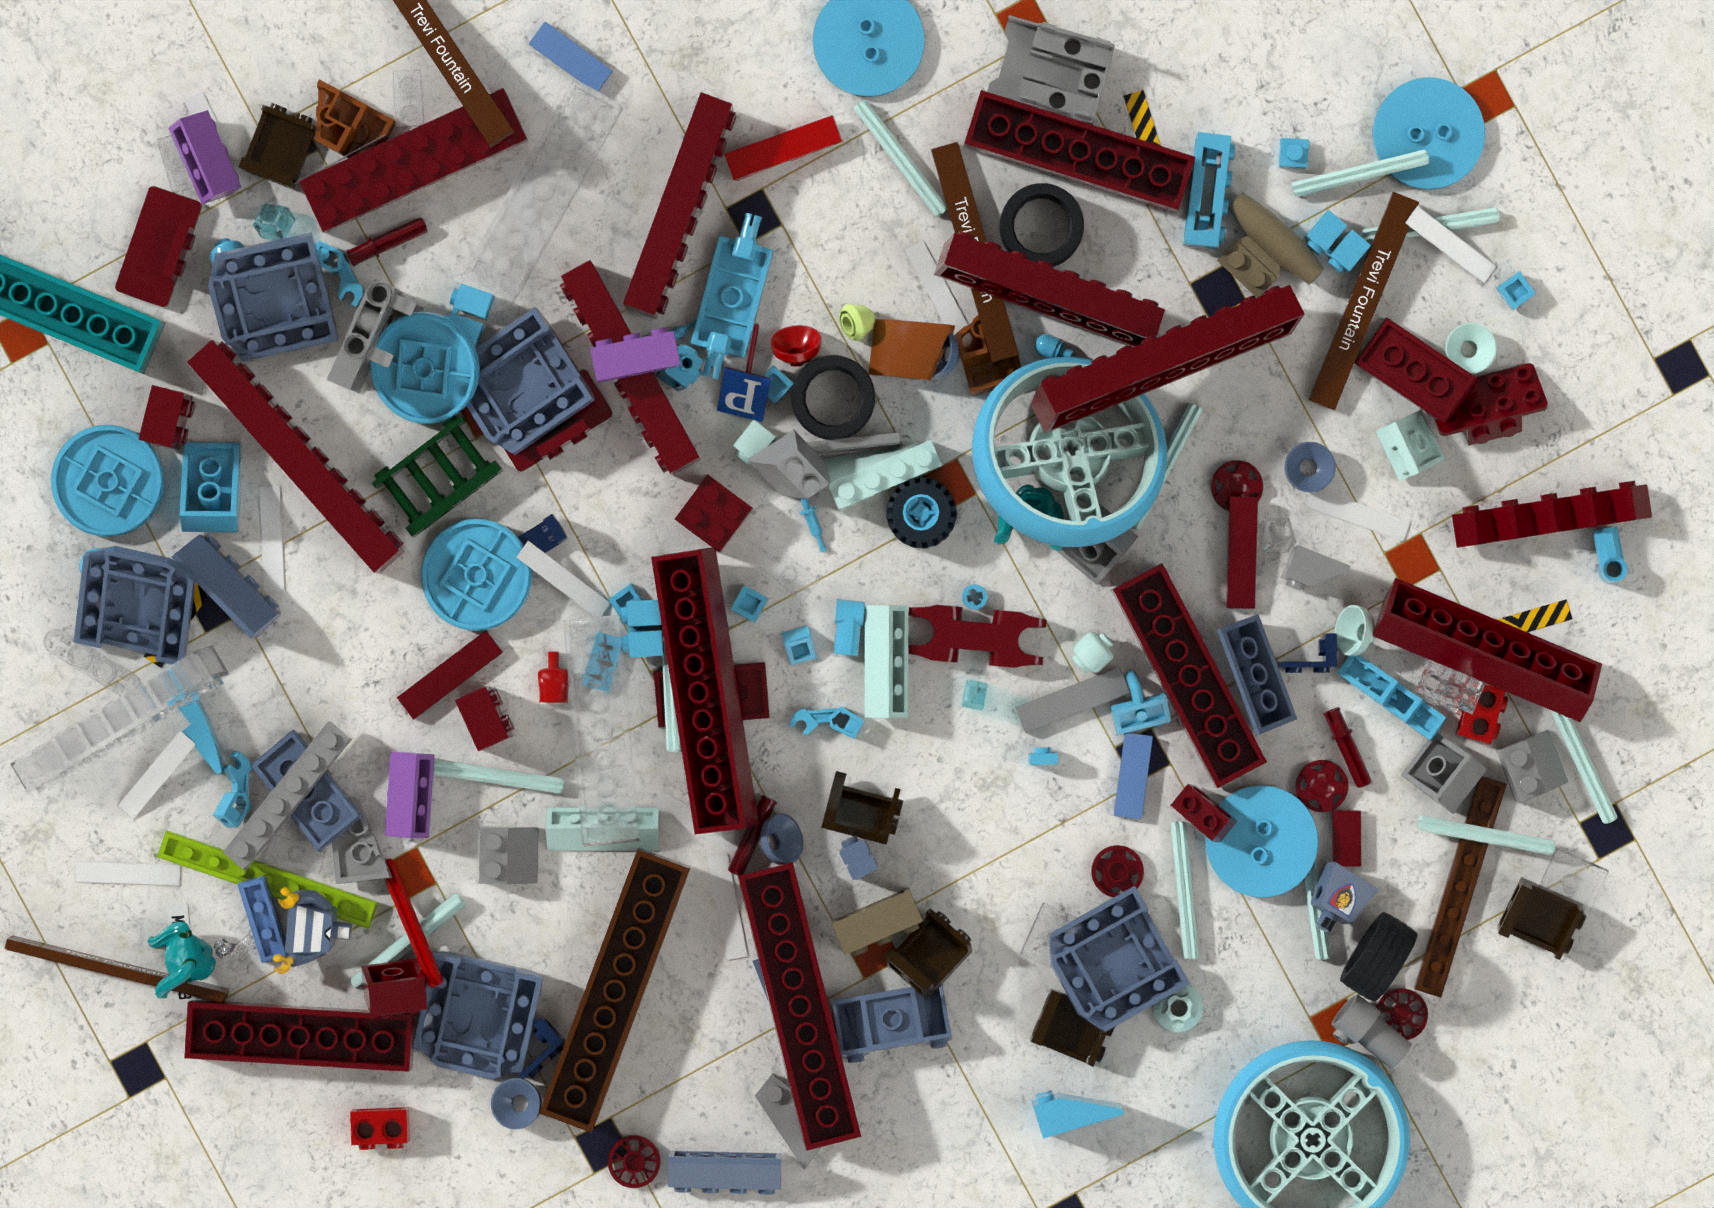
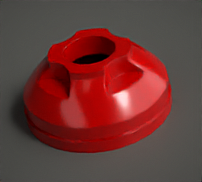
M795 325L777 331L772 336L770 344L773 355L776 358L790 364V366L799 367L804 363L810 362L820 352L822 340L820 333L816 329L809 326Z

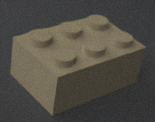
M906 888L832 920V926L845 955L851 953L852 957L868 951L867 945L876 941L878 946L894 940L893 934L903 930L904 935L919 929L918 923L923 922V919L910 889Z

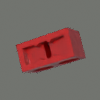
M1470 681L1455 735L1491 744L1493 739L1497 740L1501 724L1497 723L1500 712H1505L1508 703V697L1504 696L1506 691ZM1484 692H1490L1494 698L1493 704L1488 708L1483 707L1480 703V697ZM1477 719H1483L1486 723V730L1480 735L1473 731V723Z
M409 1107L362 1108L350 1111L351 1145H358L359 1150L375 1149V1144H386L387 1149L403 1148V1143L410 1141ZM390 1121L398 1122L402 1128L401 1134L391 1135L387 1130L388 1123ZM362 1122H368L373 1126L372 1136L366 1137L360 1133L359 1126Z

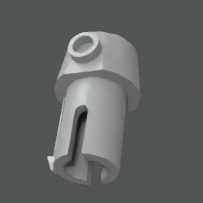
M1353 995L1334 1017L1331 1025L1336 1030L1332 1035L1343 1044L1359 1042L1390 1069L1394 1068L1407 1054L1412 1043L1379 1017L1380 1010L1360 995Z

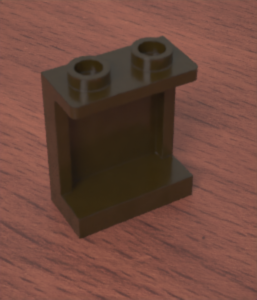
M271 103L270 107L263 105L261 108L262 115L245 158L242 157L239 168L294 190L296 186L294 183L298 181L314 140L316 125L312 124L313 118L297 113V116L294 117L286 114L287 108L274 103Z
M836 771L821 828L887 845L889 834L895 835L899 819L894 818V815L900 816L904 801L898 799L901 789L895 788L893 797L889 798L844 786L847 774Z
M1521 877L1497 925L1498 934L1509 938L1511 934L1552 952L1554 958L1560 960L1563 953L1568 954L1572 948L1574 939L1571 937L1575 929L1580 930L1586 918V915L1583 914V904Z
M931 908L926 912L927 917L919 925L920 928L913 931L896 950L891 948L884 955L886 965L926 1000L972 953L971 938L961 929L956 931L949 925L951 921L946 915L940 911L935 913Z
M1050 988L1030 1037V1042L1039 1046H1045L1093 1067L1095 1062H1101L1106 1047L1102 1046L1106 1035L1111 1037L1115 1027L1106 1032L1101 1031L1078 1015L1067 994Z

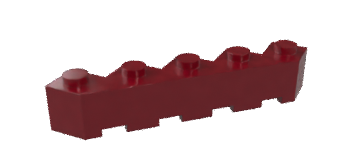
M1634 480L1618 483L1619 489L1597 492L1596 487L1579 489L1580 495L1558 498L1557 493L1540 495L1541 501L1519 504L1518 499L1501 501L1502 507L1479 510V505L1462 507L1463 513L1452 515L1456 546L1460 548L1652 518L1647 484L1636 486Z

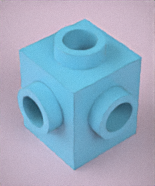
M687 345L677 346L681 366L660 370L655 375L676 391L687 388L690 383L693 384L702 371L699 367L704 360L697 356L698 353L695 349Z

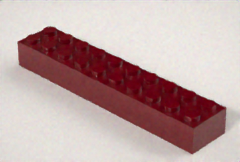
M1288 285L1280 288V286L1272 287L1263 296L1258 298L1254 295L1242 300L1238 306L1233 308L1230 305L1224 306L1217 310L1213 316L1208 318L1206 315L1199 316L1192 320L1188 326L1183 328L1181 325L1174 326L1166 331V334L1158 338L1156 335L1149 336L1138 346L1133 348L1131 345L1124 346L1113 356L1107 358L1106 355L1095 358L1088 366L1082 368L1081 365L1070 368L1063 376L1057 378L1056 375L1045 378L1041 381V385L1035 392L1036 394L1031 402V406L1044 433L1046 434L1291 335L1305 315L1291 286Z
M211 340L187 363L374 573H382L405 552L401 548L404 544L395 532H387L382 527L385 521L375 510L371 509L368 511L364 504L367 501L356 489L352 488L350 490L345 485L348 479L342 472L335 467L331 469L327 465L330 459L319 447H311L308 443L311 440L310 436L297 425L294 427L289 422L292 416L279 404L275 406L271 400L274 396L260 383L256 385L252 380L255 377L254 373L245 364L243 365L241 362L238 364L234 360L237 354L223 341L218 343Z
M716 547L653 556L651 560L694 834L745 829L759 824Z
M793 862L740 875L737 878L805 1150L808 1151L859 1138L861 1133Z

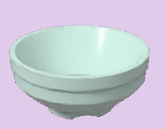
M1461 324L1453 329L1447 337L1445 343L1446 357L1471 374L1481 372L1491 365L1495 358V338L1481 324ZM1465 341H1471L1476 345V354L1471 358L1463 356L1460 351L1461 345Z
M1350 605L1340 613L1334 633H1337V649L1340 653L1347 656L1360 655L1375 640L1376 637L1373 636L1375 630L1374 621L1367 609L1358 605Z
M1189 984L1152 1005L1155 1019L1163 1028L1172 1032H1184L1193 1028L1201 1019L1203 1001L1199 992ZM1183 1000L1186 1002L1187 1012L1183 1016L1172 1014L1171 1005L1174 1001Z

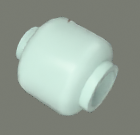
M1088 632L1073 646L1074 655L1072 658L1084 672L1091 671L1097 673L1113 659L1114 654L1111 647L1114 644L1103 632L1100 635L1095 632Z

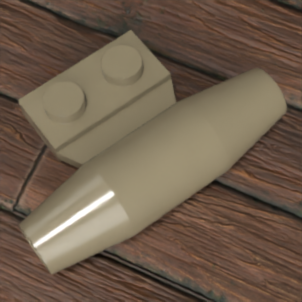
M1241 193L1228 207L1230 213L1248 236L1236 240L1217 261L1255 297L1262 296L1278 279L1281 267L1308 285L1325 269L1299 236L1272 211L1245 193Z

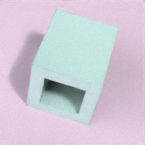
M753 420L733 445L737 449L735 455L748 464L749 458L771 445L776 436Z

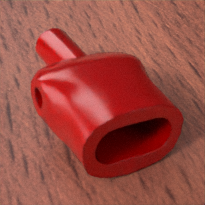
M548 652V668L541 669L538 672L539 703H568L569 671L559 668V652Z

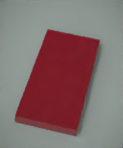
M1389 318L1384 320L1354 362L1356 366L1444 425L1447 424L1478 381L1477 377Z
M765 662L734 665L742 719L770 718ZM663 671L654 672L658 727H666Z

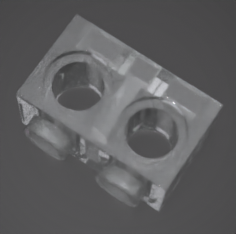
M1427 660L1415 692L1425 696L1424 702L1439 707L1441 702L1446 704L1444 709L1460 715L1462 711L1473 715L1485 683L1464 673Z

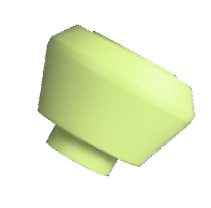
M847 304L843 306L839 314V322L842 331L848 338L860 341L873 329L875 316L873 311L865 305Z

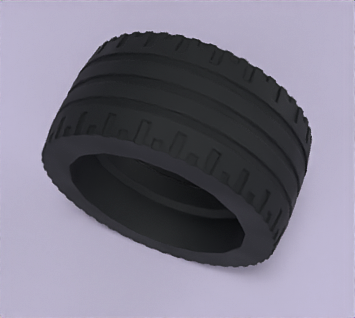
M1048 183L1031 184L1014 193L1005 204L1000 218V236L1007 252L1018 251L1028 256L1027 259L1031 261H1046L1055 267L1068 260L1078 248L1083 237L1084 218L1075 198L1063 188ZM1035 199H1049L1059 204L1066 212L1069 220V234L1065 242L1058 249L1048 253H1034L1024 248L1018 241L1014 231L1015 217L1019 209L1027 202Z
M828 355L811 361L798 373L792 387L791 402L798 422L809 433L826 440L842 439L859 432L871 418L875 406V389L869 374L860 364L844 356ZM828 370L841 371L850 375L857 382L861 392V404L857 413L849 421L840 425H826L817 421L810 414L806 405V391L810 382L818 374Z
M1382 912L1371 924L1354 949L1342 972L1340 981L1362 997L1364 996V998L1373 1002L1377 1001L1401 970L1415 945L1418 933L1399 919Z

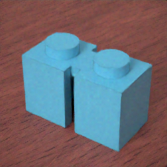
M1327 210L1304 237L1308 241L1306 245L1317 255L1320 253L1325 254L1330 259L1327 263L1339 273L1342 270L1348 273L1371 245L1351 229L1332 251L1329 247L1347 225L1331 211Z
M460 284L459 289L454 288L449 304L453 305L452 313L450 316L445 315V317L453 320L463 328L476 348L485 325L460 316L459 312L462 311L487 320L495 296L491 293Z
M658 600L626 601V607H621L622 624H627L628 635H622L623 652H629V657L663 656L662 630L638 632L633 630V626L661 625Z

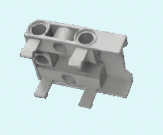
M1009 15L1005 28V34L1009 39L999 78L990 82L987 92L1093 125L1115 45L1111 41L1097 37L1096 39L1058 28L1056 25L1049 23H1035ZM1067 42H1076L1080 47V51L1075 55L1068 54L1064 48ZM1087 76H1094L1099 80V86L1096 89H1088L1084 85V79ZM1053 95L1062 96L1065 101L1064 106L1059 109L1053 108L1049 103L1050 97Z
M374 280L366 289L362 301L354 313L350 328L327 380L360 393L370 371V361L389 368L394 355L377 348L376 345L381 335L380 333L392 322L396 311L412 316L414 312H423L424 308L402 297L404 293L397 288Z

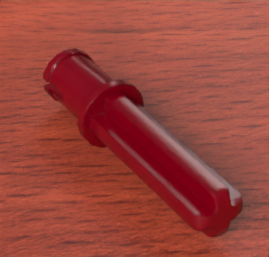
M417 218L374 239L369 237V241L346 250L353 267L376 256L379 258V254L427 233V226L422 218Z
M1340 707L1323 713V716L1326 718L1333 734L1331 738L1336 740L1356 787L1362 788L1372 782L1371 777L1352 738L1351 732L1353 731L1348 728Z
M761 795V799L756 807L759 824L746 828L730 862L728 871L737 876L744 874L759 842L762 826L770 818L778 802Z

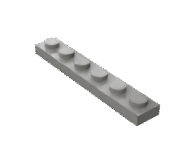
M328 721L225 848L223 853L243 870H247L352 739L332 722Z

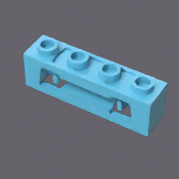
M1203 132L1196 134L1195 160L1191 173L1183 246L1216 250L1219 243H1224L1226 227L1221 226L1222 215L1227 216L1229 199H1224L1225 188H1230L1232 171H1227L1228 161L1233 160L1235 154V144L1231 143V136ZM1203 150L1207 151L1206 166H1215L1217 154L1220 155L1219 168L1215 170L1210 216H1213L1212 230H1208L1210 220L1208 216L1198 217V228L1194 230L1195 216L1200 212L1205 166H1201Z

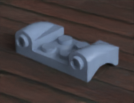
M943 984L928 1000L913 987L832 1001L842 1059H847L848 1063L864 1061V1056L868 1055L869 1052L921 1043L930 1045L931 1049L946 1047L947 1041L952 1040Z

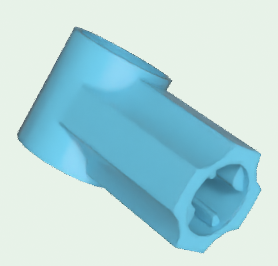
M1617 526L1592 531L1599 564V577L1606 583H1615L1622 580L1627 574V564L1623 559ZM1609 563H1614L1618 566L1619 574L1617 577H1611L1607 574L1606 567Z
M837 599L835 616L837 628L834 654L858 656L860 627H863L865 602Z

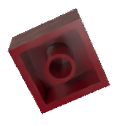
M152 385L138 440L180 450V446L185 445L188 438L189 430L185 428L187 418H192L195 409V402L192 401L193 396Z
M707 474L674 520L709 546L716 547V551L721 553L751 513L753 507Z
M485 686L455 700L478 751L485 750L513 737L511 731L515 730L510 716L508 714L503 715L499 707L503 704V701L497 689L492 690L490 686Z
M417 958L361 966L364 998L371 1017L385 1019L391 1017L392 1014L404 1013L413 1015L419 1013L420 1010L427 1009L425 979Z

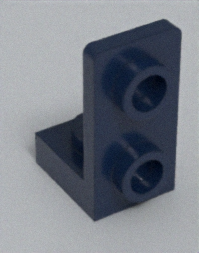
M554 514L549 515L543 519V522L518 536L524 546L529 541L544 553L569 539Z
M1324 633L1323 639H1318V656H1323V661L1279 662V667H1285V673H1302V667H1313V673H1330V667H1337V633Z
M543 1015L532 1024L536 1028L533 1033L542 1043L545 1044L548 1041L551 1045L518 1075L521 1079H524L527 1075L532 1079L543 1068L540 1063L547 1056L552 1060L563 1050L560 1044L565 1039Z

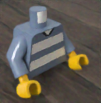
M283 887L280 890L283 896H288L285 900H278L283 908L288 909L285 953L288 956L274 955L273 960L275 962L283 961L280 967L274 968L277 973L285 974L289 971L290 967L307 964L325 956L333 948L335 938L350 940L352 923L337 922L338 908L331 905V902L316 890H296L293 893L287 887Z

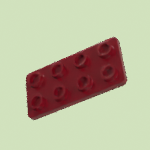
M151 186L148 189L115 285V289L118 292L161 307L169 305L177 279L182 277L186 267L184 259L187 250L190 251L195 241L193 233L202 209V204L199 201L156 186Z
M1527 363L1477 376V383L1447 424L1444 425L1435 418L1434 420L1441 436L1465 431L1468 446L1484 444L1489 440L1511 437L1522 432V416L1545 411L1548 408V402L1534 365Z
M582 369L580 373L592 390L595 401L517 455L504 449L518 471L523 472L546 457L552 460L564 452L562 447L570 442L573 445L578 444L588 437L586 434L588 431L612 417L613 412L588 371Z

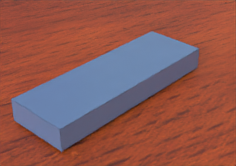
M547 22L543 23L529 42L531 47L596 94L613 73V70Z
M1133 733L1124 734L1114 816L1142 819L1153 736Z
M266 875L239 882L237 885L261 962L273 961V957L276 954L287 957L288 954L285 953L286 939Z

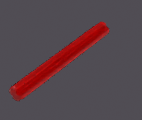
M386 859L385 861L393 878L384 880L429 987L439 986L443 983L442 976L397 867L392 859Z

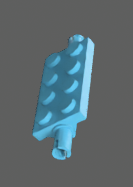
M744 214L740 235L736 239L720 235L718 238L691 340L692 345L706 348V351H708L702 376L705 377L710 376L711 369L714 367L711 378L719 380L724 356H728V354L741 358L746 356L774 251L757 245L758 242L755 241L762 217L754 215L752 226H750L752 214Z

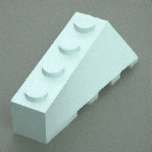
M931 440L822 458L827 464L830 480L829 489L839 511L896 487L901 483H905L909 479L917 478L942 467Z

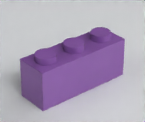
M208 110L180 118L168 128L201 204L230 196L241 188L239 176L233 169L228 157L227 148L222 144L217 132L216 123L211 118Z
M667 327L651 330V336L641 338L640 333L623 336L624 341L613 343L612 339L600 340L595 342L596 347L590 348L598 383L681 366L674 331L668 332Z
M391 752L385 836L429 838L435 754Z

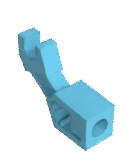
M319 240L316 247L321 267L332 274L338 273L342 280L340 281L338 298L344 300L345 295L352 292L355 298L351 305L357 308L364 296L363 285H359L345 258V253ZM331 252L339 257L338 267L336 268L325 264Z
M844 707L821 710H806L803 708L795 712L789 726L794 728L798 720H803L806 722V729L803 733L807 735L819 723L829 722L830 728L855 739L864 720ZM840 712L850 716L844 729L839 727L837 723L833 724L832 718H836V715Z
M239 751L232 752L230 756L236 762L235 768L232 765H225L223 767L229 781L232 782V792L224 793L213 814L227 828H238L252 807L248 800L249 771L252 768L249 759Z

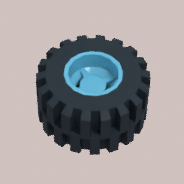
M923 477L909 479V481L901 483L890 495L891 497L887 503L886 518L890 530L902 543L913 548L926 549L939 545L953 531L957 519L955 501L948 489L938 483V481Z

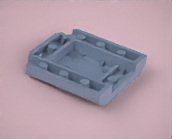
M312 232L215 253L208 288L221 337L227 345H230L235 350L242 362L338 341L336 321Z
M536 307L475 348L479 359L480 376L475 394L468 403L467 408L485 437L514 455H517L595 401L592 390L547 319Z
M119 546L86 552L83 557L73 643L100 649L103 644L153 654L156 655L155 661L183 667L186 660L196 576L171 558Z
M1135 886L1049 933L1050 965L1078 1015L1103 1032L1112 1029L1190 984L1177 959L1174 960L1149 916L1148 908Z
M434 951L433 957L442 976L443 983L433 988L426 984L427 1009L420 1012L413 1047L417 1051L423 1052L437 1067L490 1079L514 1072H522L544 976L520 967L453 952Z

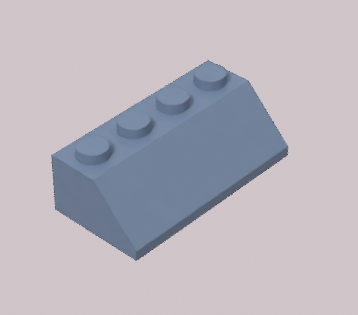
M199 534L177 551L172 558L196 576V583L250 638H258L281 615L277 610L280 607L279 604L270 595L264 597L257 590L260 585L249 574L244 577L238 571L241 567L239 563L230 555L225 557L218 550L221 545L211 535L205 537Z
M1259 614L1218 628L1217 632L1256 736L1297 720Z
M670 1151L668 1155V1187H674V1192L689 1193L691 1188H702L703 1193H719V1189H730L732 1194H746L747 1189H758V1194L772 1195L775 1194V1190H781L782 1153Z

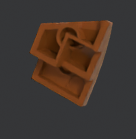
M318 80L315 141L342 156H346L359 149V147L361 148L384 135L390 136L397 121L324 81ZM389 136L379 140L378 142L362 149L361 151L347 158L355 156L363 151H366L374 146H377L387 141Z
M978 315L970 325L964 326L955 334L971 396L993 391L1007 376L1021 368L1019 356L996 363L991 362Z
M875 319L868 374L931 381L936 371L937 363L945 352L942 349L948 334L954 333L955 325Z

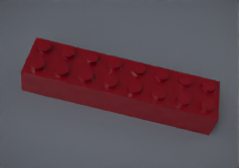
M502 88L489 95L514 133L491 148L462 106L300 180L301 187L322 232L327 233L527 142L526 134L505 89Z
M983 90L980 91L963 146L964 148L1173 213L1179 211L1195 160V156Z
M700 92L624 298L623 305L625 308L655 319L658 318L659 314L664 315L669 302L666 296L669 287L674 288L679 275L678 271L675 270L678 261H684L689 248L688 244H685L687 236L694 235L698 220L695 217L697 209L703 210L708 194L707 191H704L707 182L713 183L718 169L716 168L717 165L714 164L717 156L722 158L727 145L726 138H724L726 130L732 131L737 118L732 103Z
M966 232L954 233L943 245L934 275L1117 342L1131 345L1132 347L1140 345L1147 337L1157 336L1165 309L1158 307L1159 304L1153 300H1138L1133 298V294L1126 290L1117 289L1114 291L1108 289L1106 284L1101 281H1086L1081 279L1080 275L1070 270L1062 272L1053 269L1054 265L1041 260L1038 262L1027 259L1028 256L1018 251L1009 253L1001 250L999 244L990 241L985 243L974 240L975 237Z
M591 260L561 276L564 282L560 284V287L569 302L574 299L577 307L573 311L582 326L586 324L589 326L591 332L587 333V336L593 347H596L595 342L612 339V342L616 343L624 341L623 336L632 334ZM653 372L620 378L614 383L621 398L625 399L628 397L632 406L628 407V410L635 423L642 422L645 430L641 434L650 448L655 446L659 455L655 459L663 473L669 471L671 475H674L701 460Z
M1163 563L1111 589L1214 787L1219 788L1267 763Z
M1398 578L1394 579L1383 599L1373 636L1580 723L1594 701L1602 667L1600 662Z
M191 1000L187 1005L184 1058L409 1072L413 1068L416 1014L398 1013L392 1014L389 1018L379 1019L371 1017L369 1010Z

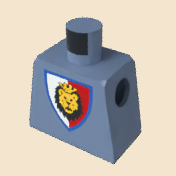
M1325 862L1311 899V905L1322 912L1316 926L1330 933L1336 921L1341 924H1352L1375 896L1378 888L1337 862Z

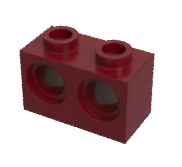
M1187 784L1170 805L1213 842H1221L1237 822L1233 816L1196 785Z

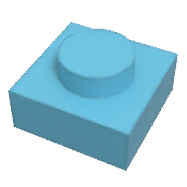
M1281 138L1278 167L1306 169L1308 165L1309 140Z
M1520 271L1496 287L1511 310H1514L1536 294Z
M773 365L764 376L771 378L767 398L776 405L793 386V382Z
M744 585L731 610L755 623L769 598Z
M1051 747L1034 748L1035 753H1028L1029 765L1058 764V753H1051Z

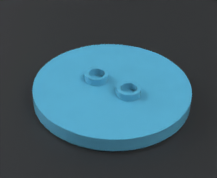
M830 0L823 7L816 20L813 32V49L819 68L833 85L855 96L877 97L899 89L913 76L921 62L924 51V30L918 13L908 0Z
M1418 78L1400 85L1382 102L1373 123V145L1379 161L1426 150L1429 156V163L1427 165L1391 173L1390 175L1402 184L1412 188L1423 190L1441 189L1461 180L1477 163L1485 141L1484 120L1475 100L1460 86L1440 78Z
M414 312L412 316L404 315L394 320L383 329L376 347L394 356L389 368L370 361L372 381L379 397L392 412L411 422L433 424L455 416L468 405L478 386L480 366L475 346L463 328L453 320L437 313Z
M98 425L77 433L61 448L53 464L51 488L58 509L73 526L96 536H120L138 529L154 514L163 495L164 471L155 449L150 443L138 440V433L121 426Z
M486 519L462 520L443 529L428 546L421 566L423 592L434 612L444 621L455 627L474 631L492 629L512 619L525 604L532 585V569L517 558L524 547L523 542L506 526Z
M1255 785L1234 792L1219 804L1237 822L1221 842H1213L1206 837V850L1212 868L1226 885L1244 895L1272 897L1291 890L1307 876L1317 856L1318 832L1312 814L1299 798L1279 787Z

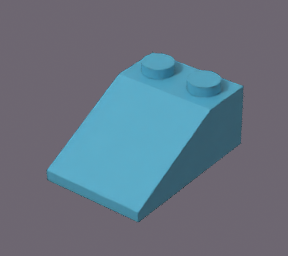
M186 442L183 445L179 514L182 532H238L240 510V443Z
M1052 1090L1036 1094L1037 1099L1032 1100L1043 1139L1124 1115L1120 1103L1063 1093L1053 1094Z

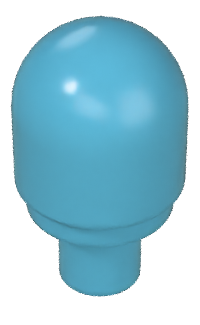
M1042 334L1035 341L1036 351L1047 358L1072 357L1074 352L1064 347V342L1061 339L1050 334Z

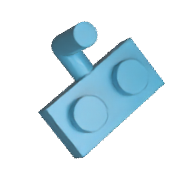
M1134 670L1127 671L1125 676L1133 701L1111 706L1117 735L1172 722L1166 694L1161 693L1143 698L1141 684Z

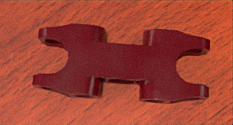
M947 605L909 607L908 616L927 619L931 622L934 633L932 639L924 645H908V654L918 655L932 661L958 663L959 649L989 651V666L1017 668L1028 665H1043V657L1025 654L1020 649L1018 638L1020 633L1026 628H1045L1047 619L1032 617L1022 612L993 610L992 623L962 621L963 607Z

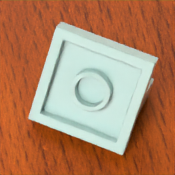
M1422 409L1376 431L1399 482L1446 460Z

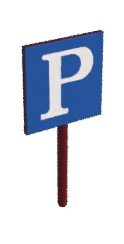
M756 323L753 327L746 371L729 367L724 369L717 411L763 422L771 378L751 373L759 331V324Z

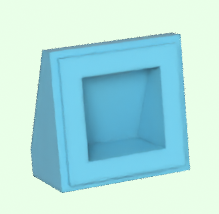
M808 626L782 633L790 666L817 658Z

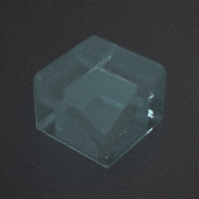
M265 204L253 226L261 238L279 240L286 238L295 222V218L286 206Z
M966 680L961 707L982 710L988 684L975 680Z

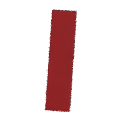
M834 115L733 150L724 155L733 180L739 181L788 161H794L843 142Z

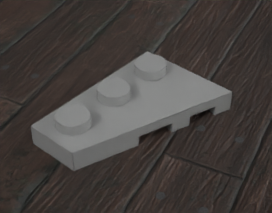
M349 798L363 817L332 842L336 884L393 878L359 798Z
M772 1073L755 1094V1097L803 1169H805L821 1147L808 1151L805 1150L790 1087Z

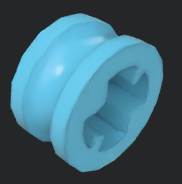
M972 584L963 590L962 601L968 608L980 609L987 602V592L980 585ZM972 589H975L977 593L981 592L983 596L982 599L979 598L981 602L977 605L973 601H967V595H970L968 592Z

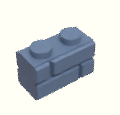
M851 836L841 842L842 848L839 854L845 865H848L847 869L853 880H858L876 871L878 864L873 854L870 853V848L865 839Z

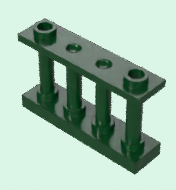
M453 416L441 424L443 430L391 469L386 466L374 475L376 480L372 482V485L377 489L383 484L409 517L408 522L410 525L405 529L414 538L504 471L497 461L490 463L488 460L485 461L460 428V426L467 422L462 416L459 418ZM450 434L476 467L475 471L477 474L469 480L460 475L438 445L440 441ZM427 451L431 453L454 484L452 487L455 491L447 497L438 492L415 461ZM405 468L408 469L432 501L430 503L432 508L424 514L422 511L418 512L393 479L395 475Z

